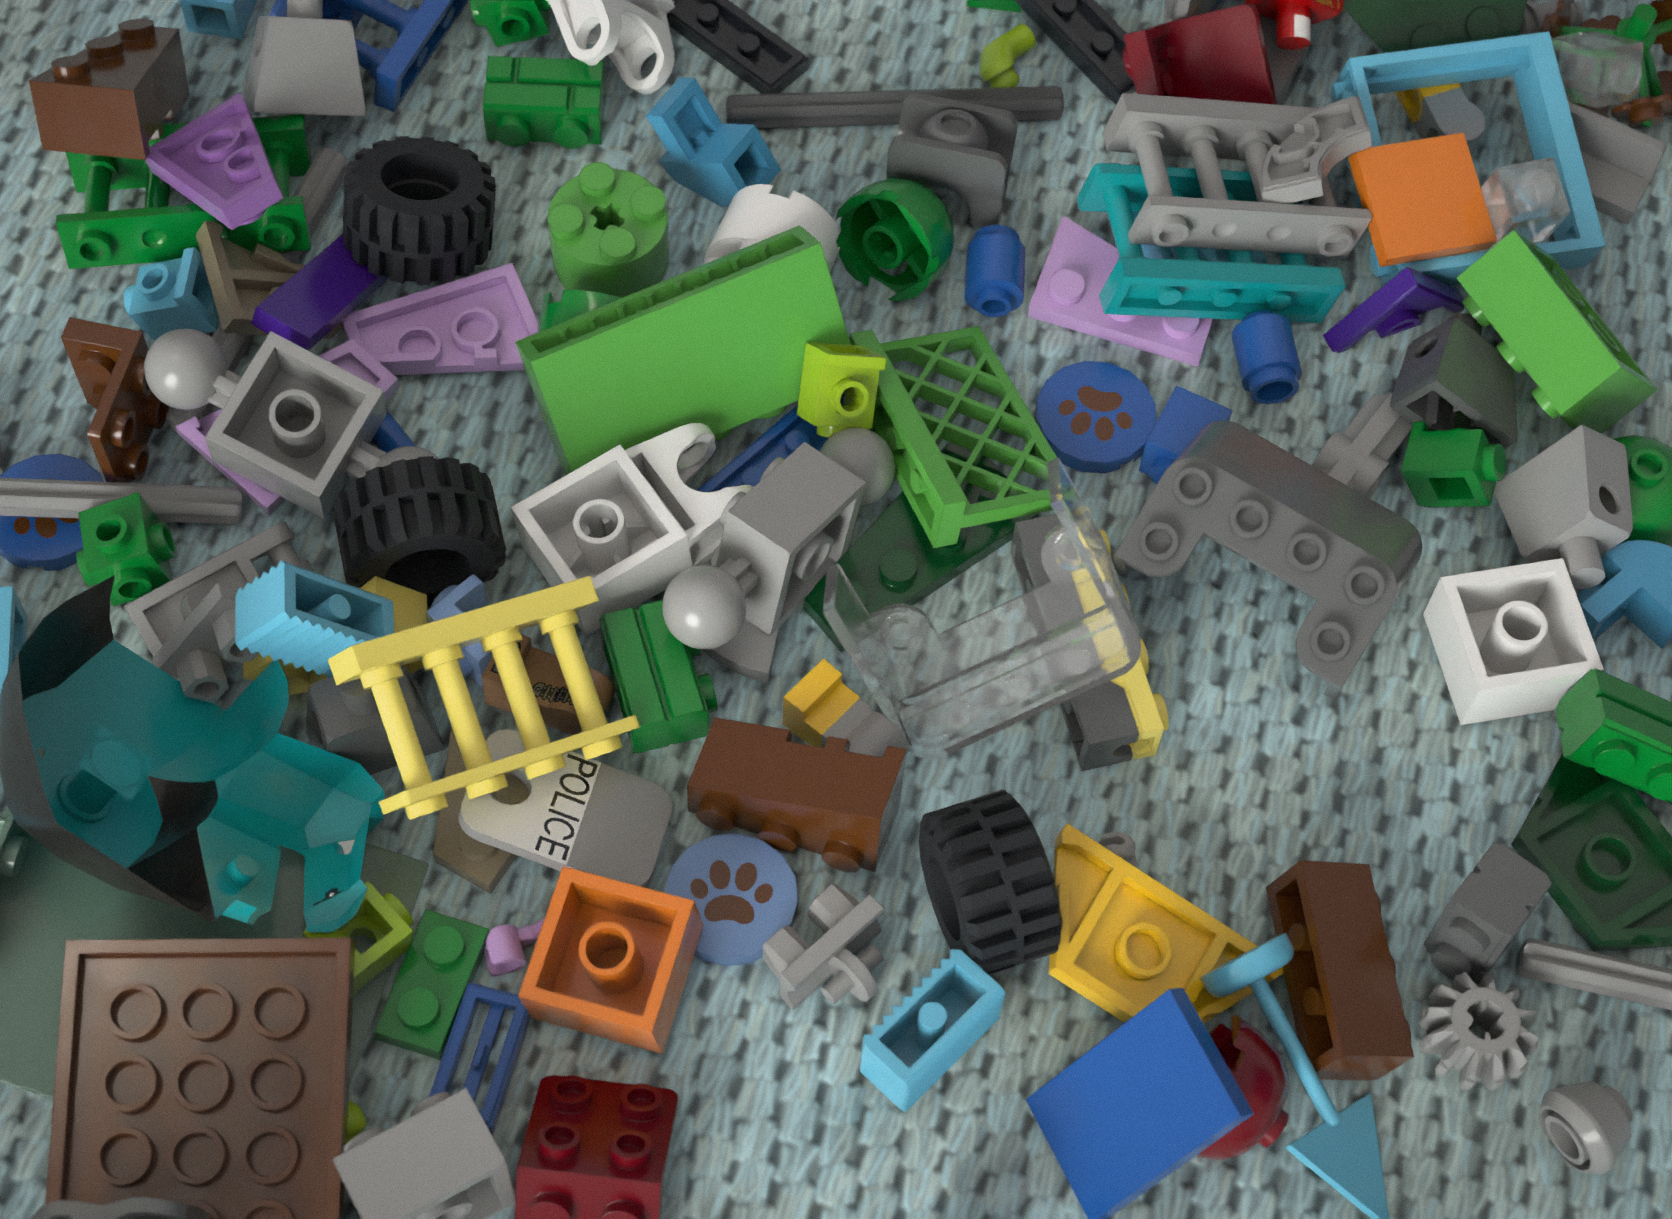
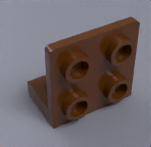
M69 317L61 339L87 403L97 409L88 430V439L106 482L132 483L133 480L140 481L148 466L149 449L147 444L153 429H161L164 426L166 414L169 411V406L161 402L152 393L145 379L144 362L149 349L144 335L141 331Z

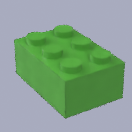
M1513 230L1457 277L1469 294V296L1462 300L1464 306L1481 326L1487 328L1491 325L1502 337L1503 340L1496 345L1498 351L1515 371L1521 373L1525 370L1537 383L1538 386L1531 393L1551 418L1556 419L1560 416L1573 430L1580 425H1584L1602 434L1658 390L1556 259L1517 231Z

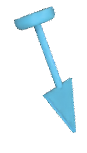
M1283 933L1200 977L1207 992L1213 997L1218 998L1228 996L1248 985L1250 986L1323 1120L1321 1124L1284 1148L1371 1219H1389L1371 1092L1341 1111H1337L1265 979V976L1289 963L1294 956V948L1287 934Z

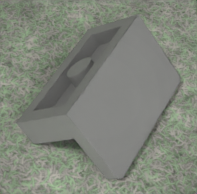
M1568 101L1595 208L1603 214L1629 224L1667 145L1661 140ZM1532 156L1522 178L1541 186L1534 157Z

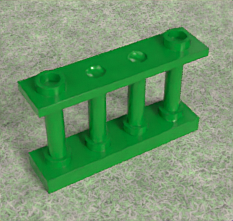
M304 114L252 118L283 199L268 207L263 216L247 225H240L233 230L196 204L169 206L170 185L153 174L145 160L66 152L76 193L85 192L83 213L60 214L56 216V225L68 268L78 269L163 262L182 258L184 249L195 247L200 252L195 234L204 221H214L224 226L221 237L249 251H252L257 243L278 253L311 250V238L303 196L289 197L290 177L304 176L312 164ZM189 123L163 124V136L160 140H149V147ZM146 188L144 208L109 211L110 190Z

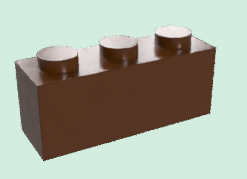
M1300 860L1266 887L1276 937L1286 933L1294 948V956L1289 963L1283 966L1297 1037L1320 1080L1380 1079L1412 1059L1414 1053L1411 1045V1030L1405 1019L1396 981V966L1393 957L1390 955L1381 917V902L1378 894L1375 892L1369 864Z

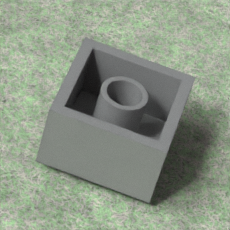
M467 1088L453 1095H450L448 1092H441L426 1098L412 1109L410 1118L386 1131L382 1127H376L360 1133L345 1145L344 1153L332 1159L360 1219H489L513 1206L516 1202L507 1163Z

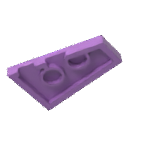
M241 92L149 147L150 155L145 161L150 171L231 230L240 225H247L263 216L268 207L283 199L251 113Z

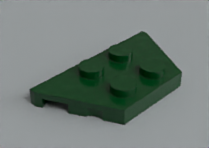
M1344 0L1343 8L1383 53L1518 36L1520 35L1527 0Z
M1562 752L1511 844L1520 856L1549 875L1548 878L1552 885L1547 892L1593 951L1672 946V836L1632 787L1601 775L1592 767L1587 768L1564 758Z

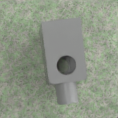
M287 0V17L259 16L243 97L249 111L365 116L364 95L351 21L323 19V0Z
M1584 425L1577 427L1495 485V496L1520 554L1530 563L1563 558L1574 589H1587L1601 583L1605 578L1601 555L1629 538L1633 530L1625 445Z

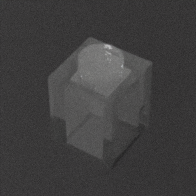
M1595 31L1551 38L1567 101L1599 108L1639 98L1644 42Z
M1553 157L1498 167L1481 187L1497 241L1491 248L1513 230L1531 242L1547 240L1570 213Z

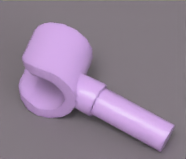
M545 918L519 929L514 925L506 924L499 925L490 931L486 939L484 955L488 971L492 976L496 977L521 970L525 967L526 960L522 947L537 941Z

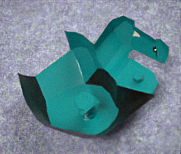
M115 575L68 599L43 618L17 653L3 682L0 695V774L7 807L21 828L56 857L120 890L188 909L209 923L223 915L253 925L259 916L271 910L281 854L278 845L297 851L305 857L304 917L307 925L306 932H333L345 925L357 914L368 889L360 879L366 837L383 820L379 801L384 800V790L358 762L278 733L289 704L288 680L282 670L279 659L275 662L272 661L226 710H223L212 702L186 697L180 681L114 640L110 622V595ZM38 747L46 750L41 759L37 752Z

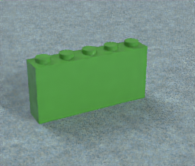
M800 225L515 342L565 475L618 445H621L626 450L686 424L702 423L707 425L715 435V441H718L728 436L732 432V428L755 418L767 419L775 417L784 412L788 404L799 400L806 342L851 345L821 242Z

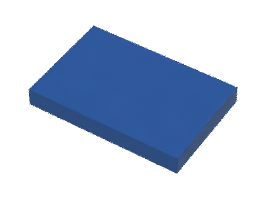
M1184 988L1167 990L1025 1099L1088 1219L1110 1218L1254 1114Z

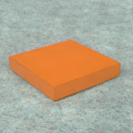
M1464 132L1370 147L1349 156L1348 161L1362 208L1370 209L1373 218L1368 228L1380 267L1490 249L1497 241Z

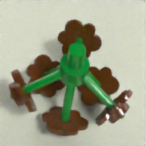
M1559 0L1556 11L1553 14H1546L1543 26L1540 28V33L1550 32L1558 66L1562 63L1564 50L1568 45L1569 39H1573L1570 43L1571 55L1575 60L1584 62V72L1588 76L1593 77L1587 86L1579 83L1572 84L1568 80L1562 79L1567 101L1609 118L1607 114L1609 108L1598 100L1595 95L1609 76L1616 77L1626 70L1627 65L1632 66L1634 84L1631 86L1632 95L1628 96L1623 104L1613 107L1611 109V116L1617 118V122L1629 121L1631 128H1650L1664 122L1665 116L1672 114V72L1667 70L1657 72L1651 48L1653 44H1662L1663 51L1667 55L1672 56V0H1654L1650 5L1639 4L1635 7L1632 16L1623 20L1616 15H1607L1600 19V21L1595 18H1589L1584 20L1580 27L1570 26L1571 5L1567 4L1566 0Z

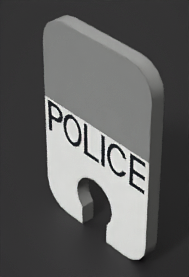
M510 729L498 730L490 734L486 740L493 762L525 751L519 731ZM573 751L563 755L567 767L530 780H528L524 768L508 773L520 778L527 787L528 798L520 804H504L494 799L490 794L469 800L466 791L459 809L458 820L462 830L471 838L561 871L564 866L644 888L653 874L673 805L669 793L659 784L594 759L585 761L583 755Z

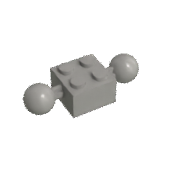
M181 328L169 331L157 338L147 352L144 362L145 379L152 393L161 402L170 407L183 410L197 409L209 403L222 409L205 436L214 462L322 519H325L350 476L354 479L366 476L365 472L373 468L383 467L391 464L393 461L402 459L411 460L425 456H433L439 459L431 451L417 446L398 447L386 453L370 445L371 440L387 415L384 390L272 331L269 332L242 377L227 370L226 357L219 344L209 335L195 329Z
M847 428L833 434L825 441L820 451L804 442L785 460L781 457L773 460L763 473L760 482L747 494L743 491L735 494L724 508L720 518V523L724 525L721 543L712 557L711 564L713 566L699 565L680 572L670 582L665 591L662 611L666 626L672 635L689 647L713 649L732 640L740 631L745 619L768 635L775 632L804 604L805 597L812 591L814 586L847 552L859 507L875 503L891 487L895 476V459L887 442L877 433L864 428Z

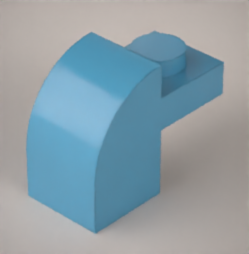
M679 78L646 115L667 150L658 160L664 170L675 182L721 207H729L735 194L747 186L755 184L769 185L781 171L755 124H722L695 78Z
M1648 540L1620 543L1601 556L1605 571L1604 580L1594 587L1583 589L1577 595L1593 641L1622 616H1626L1655 644L1663 649L1672 641V547Z

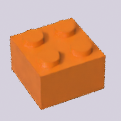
M563 866L518 998L532 1019L663 1054L704 926L695 901Z

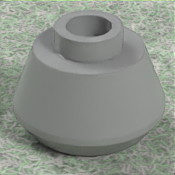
M1588 1081L1553 1088L1543 1096L1539 1110V1120L1544 1134L1550 1141L1552 1140L1555 1147L1564 1156L1565 1161L1581 1173L1603 1175L1610 1171L1631 1138L1630 1122L1633 1119L1632 1111L1624 1097L1611 1086L1602 1087L1595 1082Z

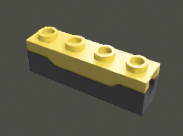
M1088 508L1068 511V514L1063 512L1015 522L1010 553L1081 771L1131 761L1133 758L1140 759L1156 755L1163 731H1167L1169 727L1168 712L1162 695L1159 692L1152 694L1146 677V674L1149 673L1147 650L1142 638H1133L1127 622L1130 618L1129 599L1124 585L1121 582L1114 583L1108 566L1111 565V549L1105 531L1103 529H1095Z

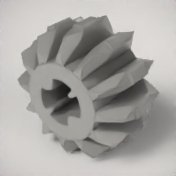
M1466 972L1456 975L1451 983V988L1443 984L1437 986L1428 998L1431 1007L1424 1008L1418 1017V1027L1428 1033L1419 1044L1421 1048L1420 1053L1442 1055L1441 1060L1435 1067L1436 1077L1448 1075L1452 1068L1460 1071L1459 1083L1462 1091L1472 1089L1478 1078L1490 1092L1500 1089L1505 1082V1076L1517 1079L1528 1068L1525 1056H1531L1538 1048L1539 1037L1527 1030L1536 1021V1010L1516 1008L1514 1004L1520 997L1519 987L1508 989L1505 994L1497 991L1494 972L1484 975L1478 986ZM1475 1024L1486 1031L1482 1038L1477 1037L1470 1031Z

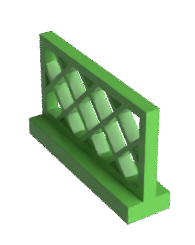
M979 326L884 343L878 341L873 330L850 333L851 345L865 346L886 357L885 370H880L873 424L870 430L881 436L891 448L895 459V477L934 548L957 544L961 528L1075 505L1078 494L1077 490ZM970 349L977 363L973 368L947 358L945 355L950 352ZM906 360L924 367V370L917 378L895 369L892 363ZM937 372L964 384L960 391L955 393L929 381L933 374ZM975 387L998 396L1001 404L996 409L968 398V396ZM920 397L948 410L944 417L939 419L917 410L915 406L916 401ZM960 413L988 424L984 433L980 435L952 423L957 414ZM1000 429L1021 437L1026 446L1023 451L992 440L996 431ZM943 439L969 449L972 453L968 460L964 462L941 453L938 445ZM982 455L1013 467L1007 479L976 467ZM1024 471L1047 480L1051 488L1037 491L1017 483V480ZM966 482L998 495L994 500L970 504L962 489Z

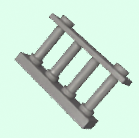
M1122 93L1102 133L1107 151L1137 153L1148 193L1145 203L1128 232L1130 244L1316 254L1328 257L1348 256L1373 218L1370 209L1337 207L1328 175L1324 180V196L1311 198V205L1262 202L1259 181L1262 163L1266 154L1274 144L1279 146L1295 132L1294 124L1320 108ZM1163 155L1192 157L1203 198L1173 196ZM1218 159L1246 161L1258 202L1228 199Z

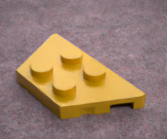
M1067 823L1059 831L1055 838L1053 877L1061 911V936L1058 951L1049 955L1048 974L1124 1023L1169 989L1184 988L1203 1024L1253 993L1248 985L1228 996L1221 998L1213 997L1205 989L1200 977L1257 947V945ZM1283 967L1265 976L1267 983L1282 975L1284 972Z

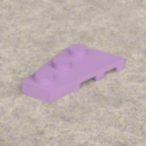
M1062 215L1029 304L1027 317L1198 367L1214 319L1104 314L1099 294L1119 259L1117 248Z

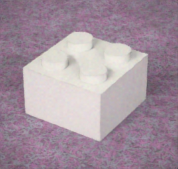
M1563 558L1440 577L1423 613L1460 725L1555 710L1559 700L1590 669L1596 668L1604 671Z

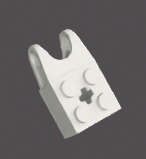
M547 0L552 7L566 46L573 57L592 66L598 65V62L607 55L618 69L626 85L643 95L652 94L659 90L667 81L675 63L674 49L666 15L675 7L673 0ZM586 43H589V44H592V45H595V46H593L592 48H590V49L587 50ZM656 53V65L652 73L645 79H642L641 68L644 61L651 54Z
M702 423L686 424L626 450L621 445H618L511 507L521 545L551 587L591 576L599 601L576 612L580 621L578 626L585 636L600 628L599 618L603 614L631 607L635 608L667 589L670 582L680 572L708 562L721 543L724 525L720 523V518L724 508L735 494L740 491L747 494L754 487L751 485L725 487L715 492H700L686 485L699 472L717 448L715 435L707 425Z

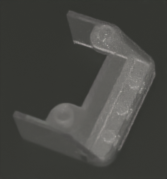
M1059 457L1047 462L1050 504L1061 524L1051 529L1042 542L1041 561L1050 582L938 634L925 612L910 604H892L869 614L840 564L837 563L827 568L823 614L883 714L904 734L909 743L910 750L908 752L917 757L937 759L951 754L1127 673L1135 666L1140 657L1141 642L1139 629L1104 539Z

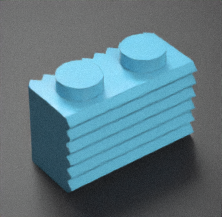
M282 560L279 561L277 567L271 566L269 573L263 571L261 578L255 576L253 583L247 582L245 588L239 587L235 595V644L240 650L247 647L251 654L259 652L263 658L270 655L274 662L281 659L285 665L292 662L296 669L303 666L307 673L314 670L318 676L324 673L327 678L332 677L333 674L328 659L350 646L394 633L393 602L390 599Z
M950 949L949 959H941L939 968H931L930 977H922L920 987H912L911 996H902L901 1006H893L891 1015H883L882 1025H873L872 1034H863L860 1072L900 1110L907 1112L1000 1018L999 1015L1001 1014V1006L1004 1004L1002 1001L1005 999L1003 997L1006 994L1005 991L962 950Z

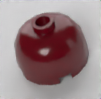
M1238 1015L1231 1016L1232 1030L1220 1023L1209 1034L1254 1114L1196 1155L1198 1157L1223 1160L1241 1156L1252 1149L1257 1143L1263 1148H1267L1279 1137L1289 1119V1114L1282 1109L1289 1090L1288 1069L1275 1046L1259 1030Z

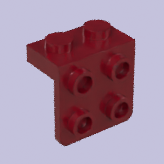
M1241 4L1169 21L1124 35L1126 44L1123 50L1124 67L1128 76L1134 80L1137 94L1278 105L1259 13L1252 4Z
M549 1075L542 1078L517 1163L515 1219H661L664 1174L678 1108L677 1093L668 1088L654 1087L648 1084L585 1079L574 1075Z

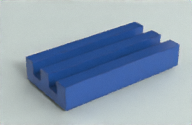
M468 982L429 1097L441 1092L449 1093L479 1002L491 1006L463 1089L467 1088L475 1103L505 1009L515 1011L483 1109H478L490 1133L493 1134L531 1016L518 998V994Z

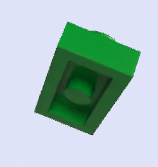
M425 909L375 1028L374 1034L376 1039L441 1060L468 982L473 983L483 958L486 939L490 933L489 928Z

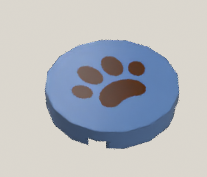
M739 833L710 836L688 847L672 865L664 888V893L695 901L704 926L694 956L700 960L722 966L752 964L761 959L764 943L782 927L787 925L793 927L798 910L796 878L784 856L765 841Z

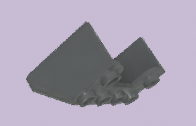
M1220 420L1204 426L1166 469L1114 553L1115 573L1125 579L1132 568L1149 577L1163 578L1171 576L1184 567L1202 536L1205 535L1317 600L1298 631L1296 652L1300 662L1308 671L1329 683L1323 695L1335 701L1420 560L1422 540L1416 527L1405 518L1240 424Z

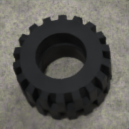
M409 136L396 137V140L393 141L381 140L373 143V149L363 148L355 154V160L349 161L345 168L343 234L346 250L352 251V259L358 265H368V272L378 277L389 276L391 281L402 284L405 281L417 282V285H430V282L434 281L444 284L455 281V276L457 275L466 277L475 272V265H483L488 258V251L492 249L496 182L495 177L491 176V168L488 164L478 161V155L470 149H460L457 143L448 140L444 142L434 140V137L421 136V138H410Z
M433 456L393 461L389 465L376 467L365 472L366 476L352 480L346 485L347 491L339 493L335 500L336 508L333 509V516L346 584L361 588L377 576L426 594L427 606H431L435 598L451 585L458 586L473 574L485 583L492 580L499 573L498 568L504 566L506 546L493 486L488 475L481 473L479 467L472 463H460L459 459L450 457L436 459Z
M999 790L924 814L921 819L919 832L921 865L936 918L949 948L962 950L988 975L1056 953L1059 949L1061 936V911L1054 877L1038 833L1029 816L1010 793L1008 794L1006 790Z

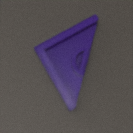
M1406 267L1328 330L1323 337L1332 352L1337 351V353H1341L1370 331L1376 330L1382 339L1421 325V320L1417 316L1419 314L1440 307L1456 313L1463 311L1465 306L1462 300L1464 298L1458 289L1410 267Z

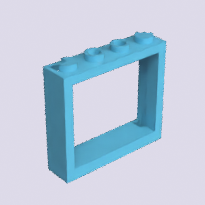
M1549 31L1348 59L1337 80L1332 85L1331 101L1334 103L1349 97L1359 96L1370 128L1372 147L1381 146L1382 143L1370 95L1513 76L1555 242L1536 245L1552 255L1563 269L1587 266L1605 247ZM1347 156L1345 161L1349 169H1351L1348 161L1349 156ZM1357 192V208L1363 209ZM1372 242L1369 255L1372 272L1376 277H1381L1383 286L1406 267H1410L1452 286L1461 284L1457 277L1488 251L1380 267Z

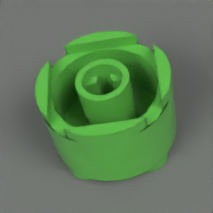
M594 162L585 165L579 175L567 181L556 192L548 209V229L553 266L561 284L566 290L593 291L623 298L662 281L669 265L668 211L666 196L662 190L638 174L621 169H612L606 163Z

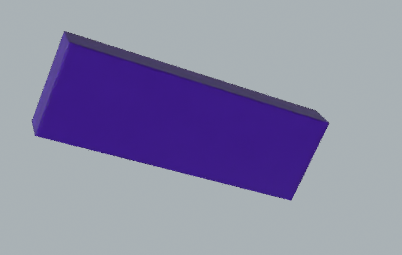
M342 234L261 302L255 309L251 324L267 334L272 331L309 351L377 290L389 276L378 277L368 272V265H358L352 259V251L346 250L344 234Z

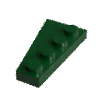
M948 442L942 448L941 453L966 462L972 451ZM982 455L976 467L1007 479V476L989 457ZM966 482L962 489L970 504L994 500L998 495ZM902 491L814 586L804 599L803 609L842 653L1013 539L1015 522L1038 518L1039 513L961 528L957 544L934 548Z

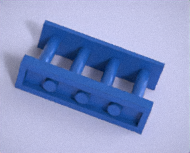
M277 0L269 16L287 17V0ZM336 0L398 31V39L391 49L383 47L381 50H378L355 38L359 66L369 70L370 77L375 80L374 105L395 112L469 0H424L418 9L410 7L408 10L387 0Z

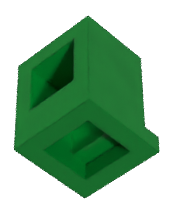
M1425 421L1413 422L1401 473L1416 503L1423 507L1491 506L1496 481H1502L1506 471V456L1503 446L1501 444H1489L1483 429L1453 428L1443 431H1429Z

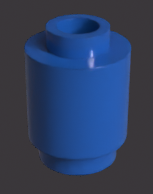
M1003 225L982 227L975 232L973 240L967 246L965 301L971 308L988 317L1004 316L1020 307L1024 301L1026 251L1020 241L1019 234L1012 228Z
M1266 310L1248 314L1233 329L1231 334L1242 386L1257 403L1274 404L1285 401L1297 393L1299 389L1298 381L1302 376L1290 321L1285 316Z

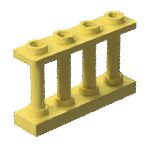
M591 576L352 645L328 659L336 685L361 679L364 689H372L406 791L379 801L383 815L405 808L408 819L412 820L449 807L445 797L447 793L466 788L469 800L508 787L505 777L507 773L524 768L527 778L530 780L567 767L563 757L566 753L582 749L586 761L623 748L619 735L640 727L637 716L633 715L611 723L607 722L574 625L580 623L576 612L599 601ZM539 625L542 635L549 634L583 731L551 742L517 645V642L523 640L520 630ZM479 642L482 644L484 653L492 652L525 748L524 752L494 762L492 761L458 660L464 658L461 650L462 647ZM422 660L425 671H433L467 770L436 781H432L398 679L404 676L401 666Z

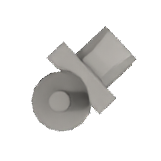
M217 582L211 590L206 588L191 589L180 603V611L185 621L152 658L156 667L172 677L179 678L186 697L210 703L216 702L229 688L225 675L226 669L233 662L242 664L246 661L254 660L259 652L251 654L247 647L240 650L235 644V595L237 592L226 584Z
M831 884L814 899L808 909V917L825 933L810 946L790 925H787L777 931L763 945L762 958L780 981L779 997L794 1010L834 974L835 977L821 988L823 995L828 1001L835 1004L846 993L850 992L861 1001L867 1002L878 992L877 983L870 972L884 960V957L873 945H869L857 957L855 955L881 932L877 918L883 914L884 907L870 894L859 903L853 896L836 884Z

